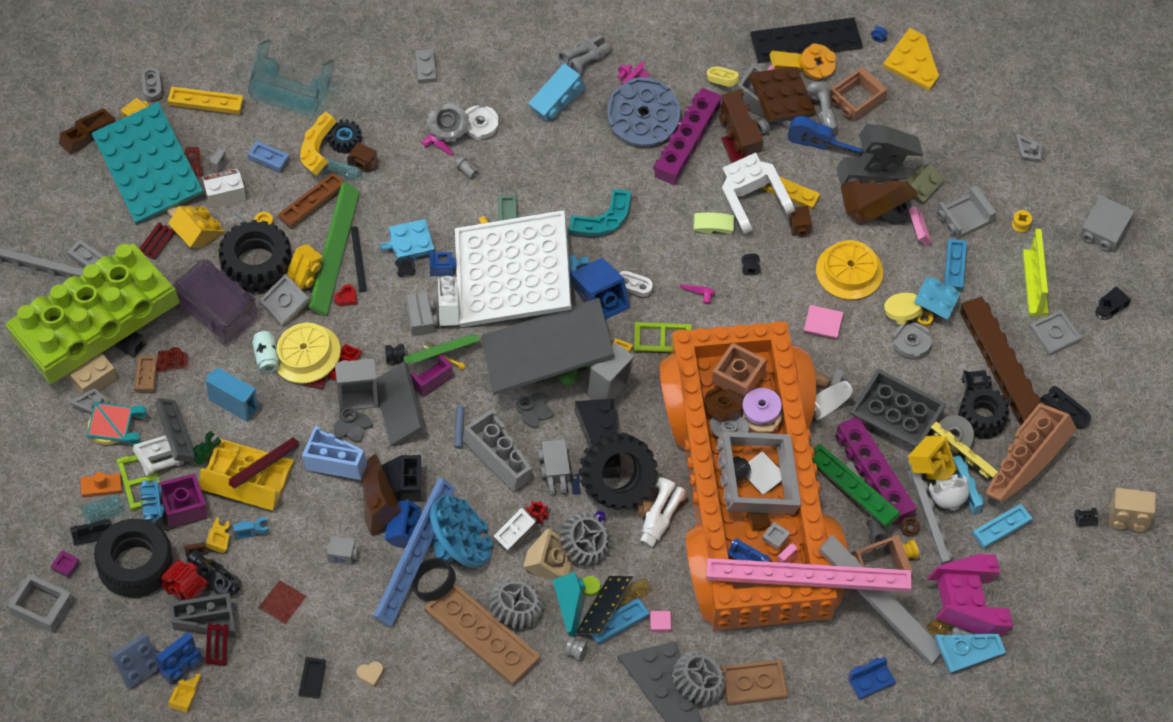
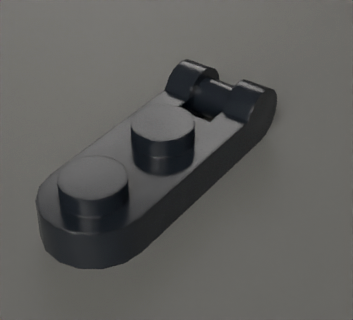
M1052 386L1049 389V393L1044 394L1040 398L1044 405L1070 414L1076 428L1082 429L1089 425L1091 420L1090 413L1057 386Z

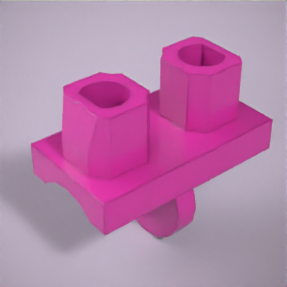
M641 61L633 71H631L632 65L630 64L627 66L620 65L618 67V78L620 80L625 78L621 85L633 78H648L649 74L643 69L645 64Z

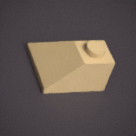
M546 529L528 549L523 568L535 576L551 580L569 574L572 565L571 555L565 556L566 549H561L563 543L558 541L562 537L551 529Z

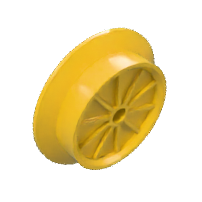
M846 240L838 242L823 251L816 264V275L821 286L831 295L846 300H858L873 294L879 288L883 279V266L879 257L870 247L858 241Z

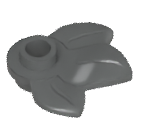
M534 393L530 397L522 396L516 402L517 411L522 414L523 421L531 427H537L539 420H547L553 416L551 409L545 405L548 400V395Z
M347 407L340 412L339 420L334 424V434L337 439L347 435L352 441L360 442L364 435L363 428L372 426V423L366 414H360L355 409Z

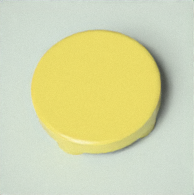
M907 292L889 297L884 305L886 315L896 320V323L900 325L923 314V307L914 303L916 294Z

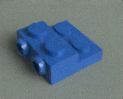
M186 632L158 654L156 659L160 675L171 685L173 682L181 680L187 671L196 668L200 664L202 657L200 650L195 646L193 636Z

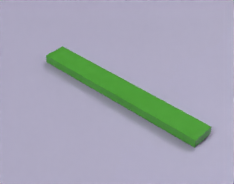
M347 182L341 184L320 263L321 268L318 271L309 308L321 316L327 315L359 195V191Z

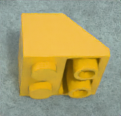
M179 206L168 222L190 248H202L225 233V230L220 226V222L214 219L209 214V210L203 206Z

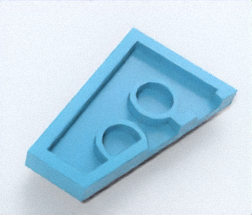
M999 634L934 636L949 674L1006 653Z

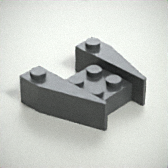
M866 124L859 134L864 152L860 158L843 157L837 166V172L841 185L851 181H861L862 183L876 181L877 183H882L895 178L899 180L907 179L903 166L906 157H923L919 138L884 125Z

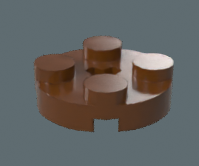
M713 388L705 395L704 410L716 417L719 422H726L728 419L736 418L741 414L743 400L737 392L731 389L721 391V388Z

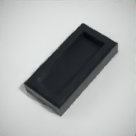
M305 658L299 696L319 699L326 659Z

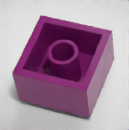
M195 473L158 483L161 486L160 504H163V514L168 528L207 518L206 503Z

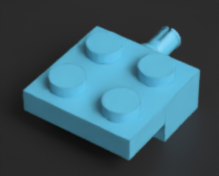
M425 219L389 227L391 242L380 243L381 251L393 249L396 259L401 260L411 257L413 261H417L416 257L429 255V250L435 252Z

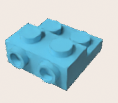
M926 276L914 303L948 319L959 298L960 292L952 286L940 283L934 277Z

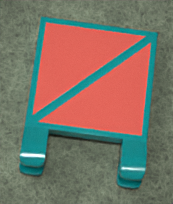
M95 402L86 435L87 438L126 442L131 445L140 443V435L138 433H128L132 416L140 419L146 418V407Z

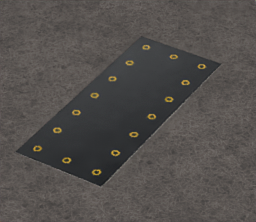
M609 576L576 633L601 634L634 576Z

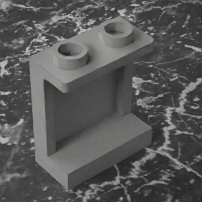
M977 186L971 187L968 195L947 205L943 202L939 203L937 209V217L940 221H944L948 232L954 235L956 239L993 223L997 213Z
M1100 196L1084 223L1079 237L1088 243L1092 242L1100 246L1103 250L1114 252L1116 244L1132 220L1134 210L1104 196Z

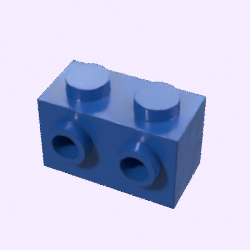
M408 499L398 502L401 512L387 524L384 540L396 547H403L408 544L420 518L421 507Z

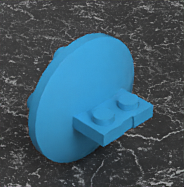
M445 495L434 501L430 510V518L435 532L431 543L434 547L436 558L445 559L448 563L455 559L459 563L471 568H478L484 565L490 559L491 547L493 546V541L487 531V523L480 519L465 499ZM485 531L487 536L481 539V533Z

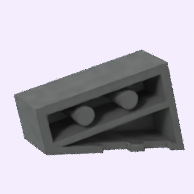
M230 593L169 602L173 629L207 634L208 623H212V625L229 624L228 637L236 638ZM212 630V635H215L216 630Z

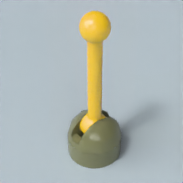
M427 341L422 350L436 345ZM443 355L448 362L458 366L460 370L465 369L463 362L459 363Z

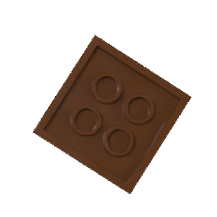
M797 67L751 72L748 76L768 123L791 120L798 116L812 117L817 113Z

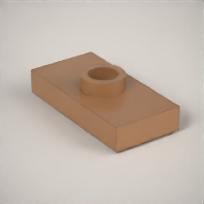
M138 355L135 392L154 393L158 364L157 356Z

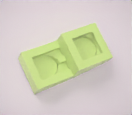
M695 213L694 231L712 234L713 231L731 235L734 231V215Z

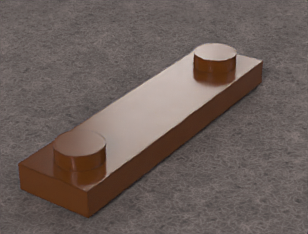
M332 172L280 212L278 218L292 229L340 192L341 184L344 181Z

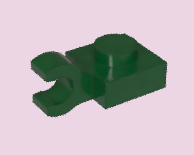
M212 431L206 434L205 443L202 441L193 448L195 455L193 460L199 466L213 453L212 450L221 443L218 437L211 441V438L215 435Z

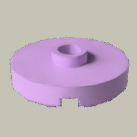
M757 388L746 394L743 400V413L754 424H770L778 419L781 414L782 402L774 391L767 388Z

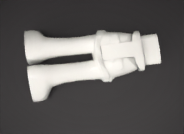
M657 477L654 482L656 489L659 490V494L650 511L646 513L643 530L641 531L643 535L640 542L649 548H653L655 543L660 541L661 536L670 525V519L675 509L688 496L685 489L676 486L674 482L662 477ZM670 495V500L663 514H661V510Z

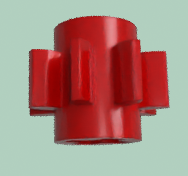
M531 501L530 507H525L530 516L536 519L533 526L539 523L543 525V520L549 519V514L547 513L548 506H544L542 501Z

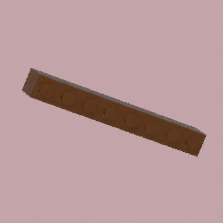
M983 297L963 302L959 313L1021 426L1038 404L1041 403L1040 397L1034 393L1032 383L1029 378H1026L1022 364L1018 363L1014 349L1009 347L1005 333L1001 332L997 318L993 317L990 305L985 302Z

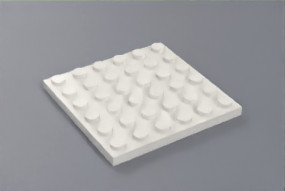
M564 210L455 228L458 320L460 327L572 310L567 224Z

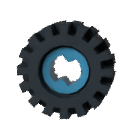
M343 119L339 120L340 123L336 122L328 132V141L332 150L335 151L337 149V153L341 154V151H343L344 154H347V151L351 152L357 142L361 144V129L358 124L355 125L354 121L349 123L348 119H346V122H343ZM344 134L349 137L344 139V137H341V135L343 136Z

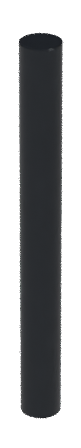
M357 226L351 227L359 292L361 293L366 292L367 289L359 230Z

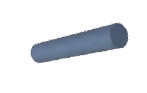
M463 406L456 407L455 449H462Z

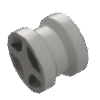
M571 636L564 655L574 656L576 660L580 661L586 650L587 642H579L575 637Z

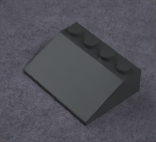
M877 368L850 411V414L916 448L926 436L932 433L931 427L942 418L946 403Z

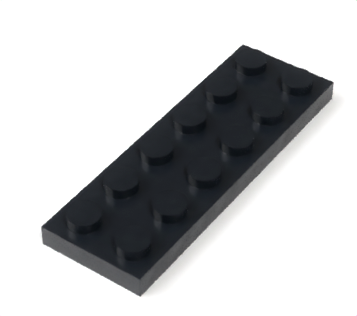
M855 17L750 32L757 63L771 62L769 54L772 51L802 54L807 47L814 43L823 45L834 53L859 50L863 47Z

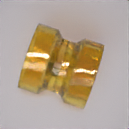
M935 619L930 621L927 628L932 634L946 635L947 630L951 629L954 625Z

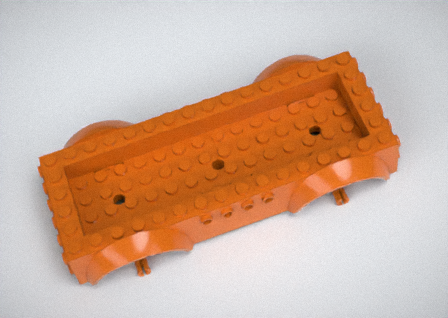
M775 321L773 323H755L753 325L739 324L731 327L718 326L708 329L698 328L696 330L672 332L670 355L660 361V379L665 407L675 442L678 446L685 449L696 519V525L686 532V548L692 583L703 619L712 624L713 631L832 619L834 610L839 607L845 588L706 580L707 558L736 560L727 553L733 539L736 538L771 558L769 562H778V555L793 543L797 547V557L791 563L833 566L818 551L831 535L847 549L841 525L836 519L823 514L818 495V492H820L819 480L816 481L815 478L817 466L812 461L814 449L813 446L809 445V441H811L809 428L813 419L816 402V377L810 355L804 349L791 344L787 322ZM732 343L766 359V372L754 389H770L780 397L782 402L781 424L777 430L770 434L791 435L801 506L795 514L767 513L771 524L775 522L790 532V537L779 551L762 540V536L769 527L752 531L746 512L727 511L726 501L723 500L724 487L721 485V468L718 466L719 451L716 449L719 437L710 429V420L713 416L704 410L703 403L705 395L709 390L721 388L712 383V371ZM742 407V412H741V414L739 415V416H741V417H743V407ZM731 445L733 457L739 456L749 462L763 451L780 469L777 447ZM748 479L737 485L738 497L784 499L782 481L765 494H762Z

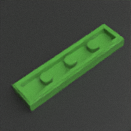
M476 334L467 335L406 355L403 359L407 364L415 363L479 341V338Z

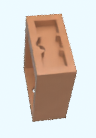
M861 67L831 88L830 101L847 118L855 122L886 99L887 88L864 67ZM857 84H860L873 97L855 108L842 95Z
M899 535L851 552L854 558L865 568L860 554L888 544L897 570H911V573L913 572Z

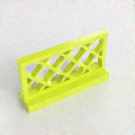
M1036 229L1031 248L1023 249L1029 316H1048V288L1042 230Z

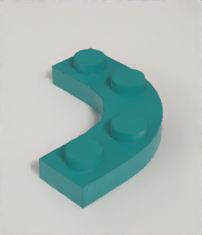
M613 189L610 207L601 216L584 217L571 215L569 235L599 237L617 230L627 218L631 191Z

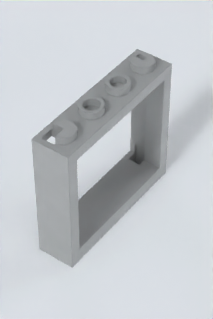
M723 431L717 439L718 445L716 449L719 451L718 466L721 468V485L724 487L723 500L726 501L727 511L795 514L801 506L791 435ZM731 445L777 447L784 499L738 497Z

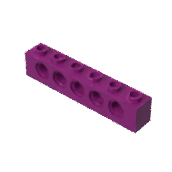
M701 88L699 93H695L692 100L693 104L691 107H687L684 119H680L678 122L676 133L671 134L669 145L664 146L661 153L662 157L660 160L657 159L653 166L655 178L672 185L676 184L720 108L722 95L705 88Z
M854 417L839 424L835 434L836 440L839 444H843L848 459L853 460L858 474H862L865 479L864 481L900 512L901 516L893 522V525L900 524L906 517H915L916 506L861 420ZM890 501H895L898 504H892Z

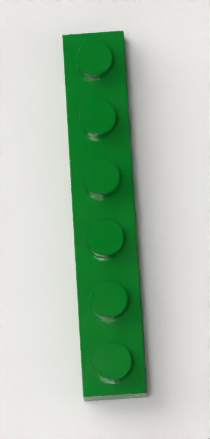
M819 443L814 448V458H812V461L816 463L817 469L884 527L888 528L901 516L894 506Z

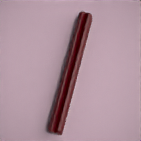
M294 437L290 438L229 478V486L233 488L239 487L298 448L299 441Z

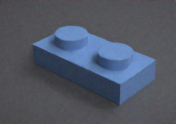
M256 141L248 153V159L281 172L289 160V154Z

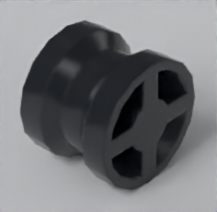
M749 253L742 256L741 263L744 265L742 267L744 275H757L761 272L759 255Z

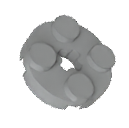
M911 323V325L902 324L894 333L893 348L904 357L918 360L927 354L932 343L929 336L930 333L926 327L918 323ZM913 338L916 339L915 343H910L908 340H911Z

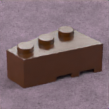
M738 89L722 94L719 120L722 125H725L729 138L733 137L735 150L739 151L741 156L744 157V154L749 156L762 152L763 138L755 119L752 120L748 113L750 110L749 104L745 105L743 101V89Z

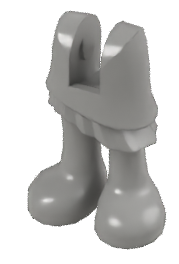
M600 35L580 42L578 47L574 49L561 50L557 56L562 65L564 63L569 65L570 68L581 76L583 73L582 67L592 60H601L612 50V46L608 42L604 43L605 38Z
M826 82L810 84L807 87L810 99L813 102H821L822 110L818 114L821 124L831 127L833 135H836L838 124L836 114L831 109L828 84Z

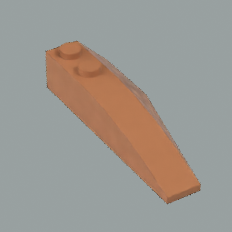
M1039 403L1015 434L1016 439L1013 444H1010L1007 450L1009 453L1006 459L1002 460L1000 464L1001 469L999 473L995 474L986 495L1002 502L1020 490L1042 471L1077 429L1070 414Z

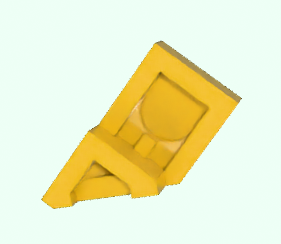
M195 674L194 678L186 681L183 679L178 681V686L175 687L169 699L168 708L188 713L197 691L201 674Z

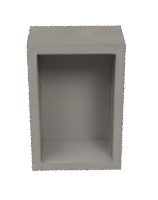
M617 343L612 346L615 357L593 363L590 367L591 374L589 375L590 381L587 396L592 400L615 399L630 383L634 356Z
M363 358L356 361L344 360L335 363L340 412L347 407L355 410L378 408L374 359Z

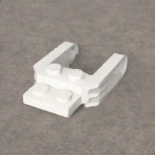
M756 153L723 167L727 178L722 189L744 234L751 232L752 227L737 197L766 186L767 183H771L786 214L795 212L792 201L773 164L760 162Z

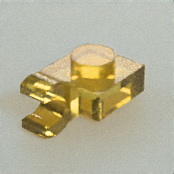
M647 578L630 585L622 596L625 598V601L621 603V607L627 605L630 599L635 597L640 599L648 593L650 583Z

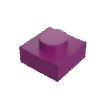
M62 550L52 563L51 568L69 578L80 562L78 558Z

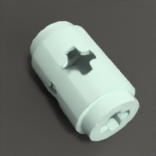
M269 331L256 333L252 344L257 367L262 373H273L279 369L280 365L275 337Z

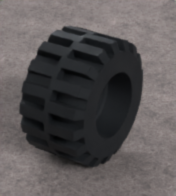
M981 386L980 389L974 387L972 391H967L966 395L963 396L958 416H962L970 422L974 430V436L977 435L978 439H983V436H986V439H991V435L996 437L998 433L1003 431L1009 414V403L1005 401L1006 397L1004 395H1000L999 390L994 391L992 387L987 389L985 386ZM984 408L993 415L989 417L981 416L975 409Z

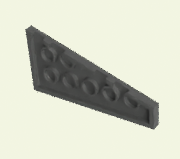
M676 641L617 656V659L624 665L629 675L636 681L665 722H702L694 699L688 701V697L686 695L682 696V691L676 690L678 685L673 683L675 679L672 676L673 668L681 657Z

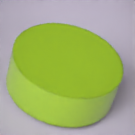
M593 576L583 578L586 587L583 590L584 595L588 597L597 595L600 591L599 580Z

